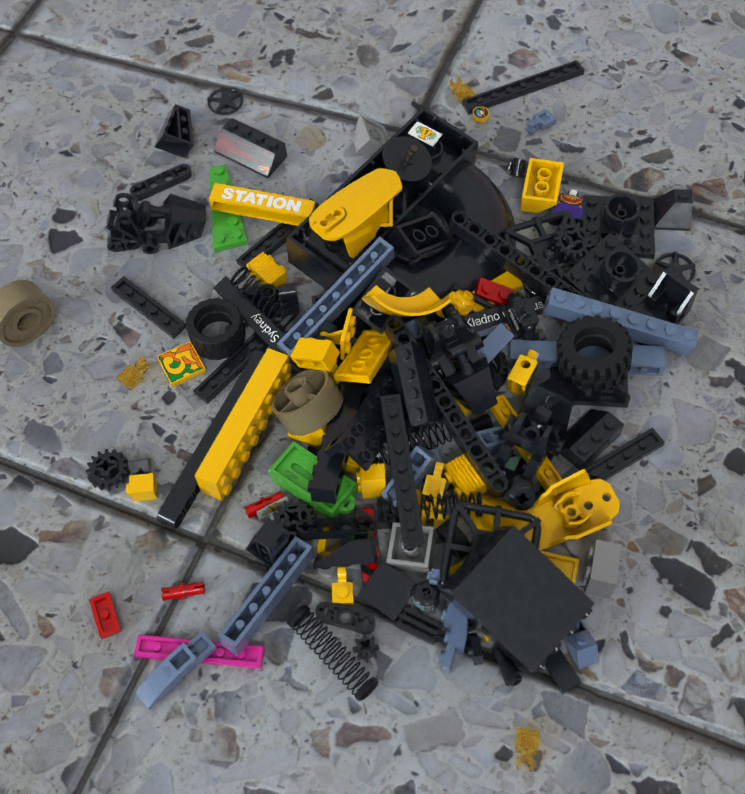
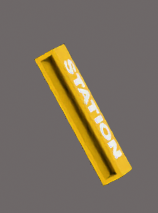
M218 183L214 184L209 197L211 210L299 226L316 209L315 201Z

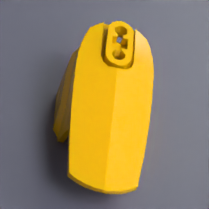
M377 168L338 191L312 213L309 218L310 228L324 240L336 241L342 238L349 256L352 259L355 258L376 236L386 204L402 191V183L397 172Z
M582 469L551 485L530 509L523 512L541 519L539 550H544L571 539L583 538L613 524L611 519L618 514L620 502L611 484L602 479L590 480L587 471ZM603 495L608 496V498H609V501H608V502H606V501L603 500V498H602ZM584 504H592L591 509H585ZM515 520L511 526H515L520 530L529 522ZM533 528L524 534L530 542L532 540Z

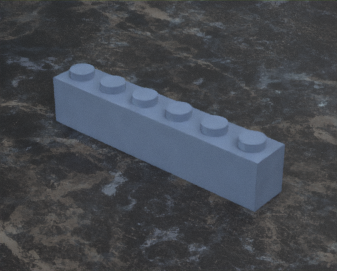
M295 536L218 635L223 647L236 656L241 654L314 558L311 545Z

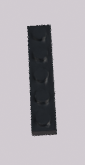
M124 276L111 287L112 292L173 339L186 328V324Z

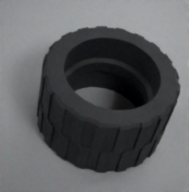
M210 298L201 301L189 311L186 318V329L191 344L197 354H200L203 358H208L209 360L226 359L245 341L246 333L241 313L234 303L226 299ZM221 321L231 324V327L219 336L208 337L201 334L202 330L211 323Z

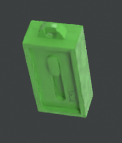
M294 441L268 470L271 481L297 499H302L303 503L308 502L309 507L325 518H339L341 514H349L356 506L357 483L345 475L336 504L311 501V493L308 492L307 488L309 480L313 479L312 471L314 464L318 463L317 456Z

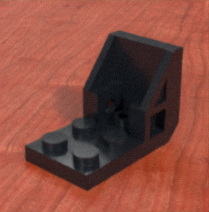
M667 268L648 294L645 305L637 313L678 325L690 312L699 288L670 268ZM635 341V342L638 343L639 345L649 346V345H647V344H643V343H640V342Z

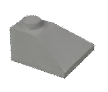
M361 115L357 122L353 143L355 151L359 155L371 157L389 140L384 126Z

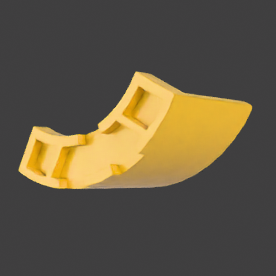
M377 285L361 298L373 309L399 317L430 314L442 309L452 301L451 298L439 299L429 287L415 296L396 297L384 292Z

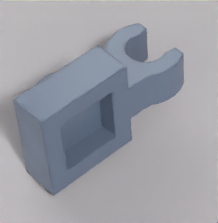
M545 109L533 115V120L527 122L530 127L526 131L529 134H533L539 127L544 130L556 124L557 119Z
M432 568L431 571H428L426 579L429 581V584L436 585L439 588L441 586V569Z

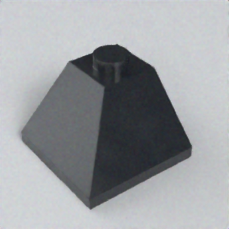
M673 189L654 199V230L690 231L693 208L692 190Z

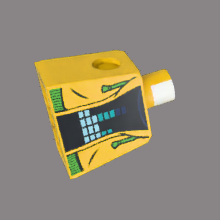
M530 349L526 356L519 355L507 378L509 392L520 397L528 394L538 371V352Z

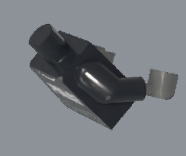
M524 287L510 293L507 296V301L510 304L501 308L512 333L515 335V339L524 336L527 340H545L547 337L543 330L536 331L539 318L536 314L535 306L525 294Z

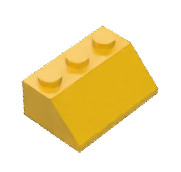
M535 158L529 159L520 211L539 213L557 205L564 166L563 162Z

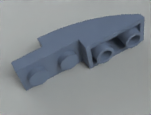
M449 602L448 608L443 609L441 620L444 621V628L448 629L444 639L447 647L446 651L441 650L438 662L442 664L441 671L449 674L455 653L464 655L468 626L467 617L451 602Z
M203 631L200 632L187 644L183 642L165 658L135 693L150 710L184 681L183 677L212 654L217 649Z

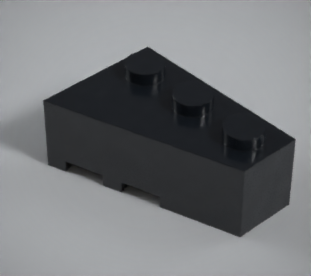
M175 104L166 116L154 147L184 158L194 146L190 109Z
M268 518L254 535L246 551L271 568L290 544L286 527L277 520L274 522Z

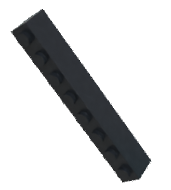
M340 381L339 389L343 394V403L338 413L327 423V434L322 437L323 447L318 450V463L314 464L312 471L313 479L308 482L307 490L311 493V501L336 504L349 455L343 451L341 454L336 453L329 457L324 451L331 440L346 429L366 397L363 390L367 383Z

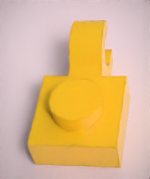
M436 462L433 476L426 475L422 494L428 496L432 494L433 497L437 498L438 493H440L442 498L447 480L441 478L444 467L443 463Z
M337 567L338 583H332V603L354 605L353 582H347L346 567Z

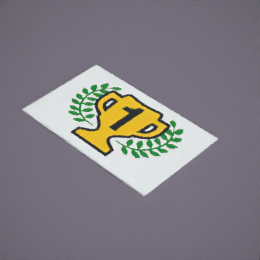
M418 121L408 132V134L431 146H434L442 136L441 133Z
M287 496L257 511L258 519L261 520L276 512L277 506L283 507V501L289 504Z

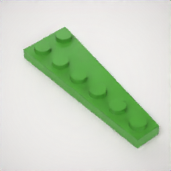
M226 164L209 168L211 192L215 183L232 186ZM211 210L213 248L215 253L248 245L240 215Z

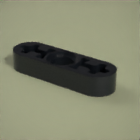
M327 601L319 603L315 610L320 622L361 634H370L376 627L374 616L364 611ZM325 608H328L329 613L335 614V610H338L336 613V620H333L334 617L331 614H326V616L323 617L322 612L320 611H324ZM349 613L352 618L348 623H343L339 619L341 614ZM355 616H358V621L365 622L366 619H369V623L371 625H367L366 628H363L362 623L356 621V626H354Z

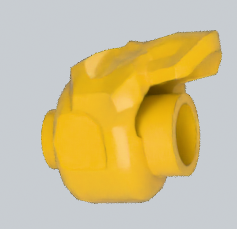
M467 290L451 291L443 298H451L452 301L450 303L454 305L456 310L458 309L462 316L469 314L475 307L474 296ZM441 309L436 311L438 316L445 318Z

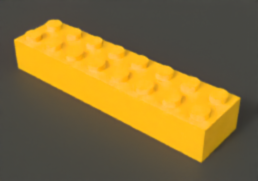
M267 348L194 475L202 493L223 501L225 496H228L231 492L233 481L239 477L243 463L248 461L252 447L257 445L261 431H264L267 427L269 416L274 414L271 409V403L276 392L293 377L288 355Z

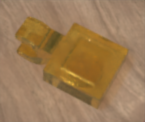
M141 356L137 359L135 366L132 367L129 364L116 377L117 380L131 391L144 379L142 373L149 368V365L146 363L147 360Z

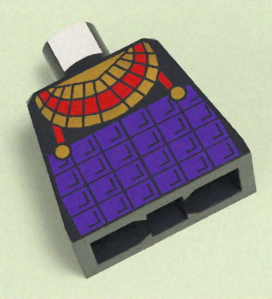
M569 190L568 194H559L557 205L552 207L550 214L568 210L571 212L570 214L574 217L576 223L580 222V227L582 228L584 198L578 197L576 190ZM562 218L550 221L548 224L559 226Z

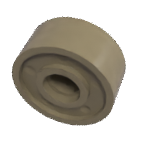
M28 280L13 281L1 287V342L7 346L19 347L31 343L44 334L54 319L55 307L35 283Z
M308 369L293 376L281 386L272 400L271 409L290 434L295 436L307 435L326 425L338 413L343 403V394L327 371Z

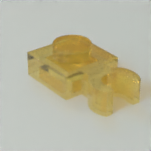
M457 77V83L450 80V88L453 89V95L460 104L463 99L475 95L467 83L462 84L460 77Z
M517 727L515 753H521L516 762L518 770L521 768V762L526 761L529 763V771L532 772L534 760L531 755H538L540 731Z

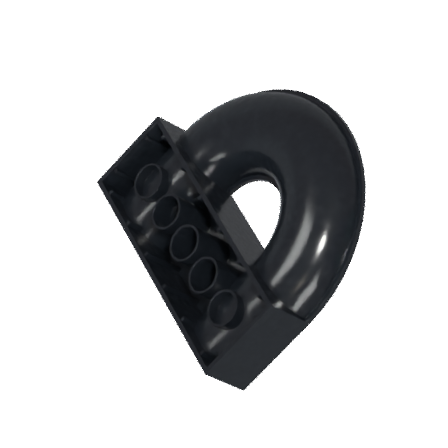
M422 107L327 198L329 199L338 191L377 168L385 169L383 151L390 140L396 137L413 138L426 147L431 156L432 166L429 174L424 179L409 184H402V191L393 198V227H380L376 236L353 259L349 256L342 238L336 241L324 240L310 228L309 218L312 213L286 237L288 262L323 288L329 290L379 237L389 243L386 239L395 226L429 215L433 211L442 220L444 227L455 241L441 247L433 255L421 258L419 260L421 264L415 269L411 268L406 261L394 258L386 268L415 288L409 297L415 296L429 287L438 298H441L450 293L455 282L457 286L473 292L480 277L491 281L507 271L449 230L448 224L452 214L458 210L463 211L501 238H503V230L515 225L508 202L501 191L481 169L475 166L478 141L427 108ZM417 121L442 134L434 146L408 134ZM511 238L514 247H516V240ZM371 283L354 299V301L349 306H351L352 308L355 307V305L361 299V297L369 288ZM409 316L408 321L416 319L420 316Z

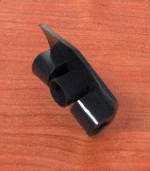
M295 282L279 285L276 288L271 284H266L265 289L254 299V303H257L263 294L271 289L269 295L277 294V296L265 307L264 312H268L278 299L282 298V301L271 311L269 317H273L285 303H287L286 308L276 318L282 317L290 308H292V311L289 315L300 313ZM252 285L244 288L243 293H247ZM257 286V288L249 293L248 298L254 297L261 286ZM271 296L266 297L260 302L259 308L263 307Z

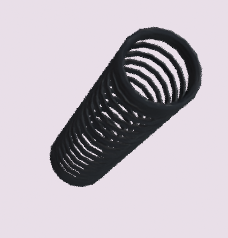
M304 604L298 607L289 616L287 625L292 630H296L297 635H301V640H305V644L310 645L309 648L314 650V654L319 655V659L323 660L325 665H328L329 670H333V675H338V680H342V684L347 685V690H352V695H355L356 700L362 701L375 690L379 681L372 677L362 684L370 675V672H367L357 681L354 687L349 688L350 683L365 671V667L360 668L349 682L344 683L345 678L356 671L361 662L355 663L344 677L339 678L340 674L354 663L356 656L350 658L340 671L335 673V669L350 657L351 651L343 655L347 646L337 651L342 645L341 641L336 643L325 657L321 658V654L337 641V637L330 639L333 632L325 635L328 627L322 628L324 622L317 624L319 617L313 618L315 613H310L311 609L308 605ZM313 614L306 623L300 626L307 617ZM314 620H316V622H315L310 628H308V629L306 630V628H307ZM321 624V626L313 634H311L312 631ZM305 626L303 631L301 633H298V629ZM311 630L306 638H302V635L304 633ZM323 630H325L324 633H323L320 637H318V638L315 640V638H316ZM330 634V636L323 643H321L324 640V638ZM315 635L312 641L307 643V639ZM320 638H322V639L317 643V645H316L315 648H312V647H311V645H312L313 643H315V642L318 641ZM332 640H334V641L332 642V644L329 645V646L326 648V646H327ZM339 644V646L332 653H330ZM324 645L321 651L316 653V649ZM337 651V653L332 657L330 662L325 663L326 658L330 657ZM342 656L336 665L330 668V664ZM359 685H361V687H360V688L357 690V692L354 694L353 692H354L355 688L358 687Z

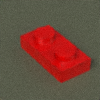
M480 277L474 294L501 306L509 304L507 296L513 293L514 289Z
M106 592L89 599L100 638L105 639L122 632L111 593Z

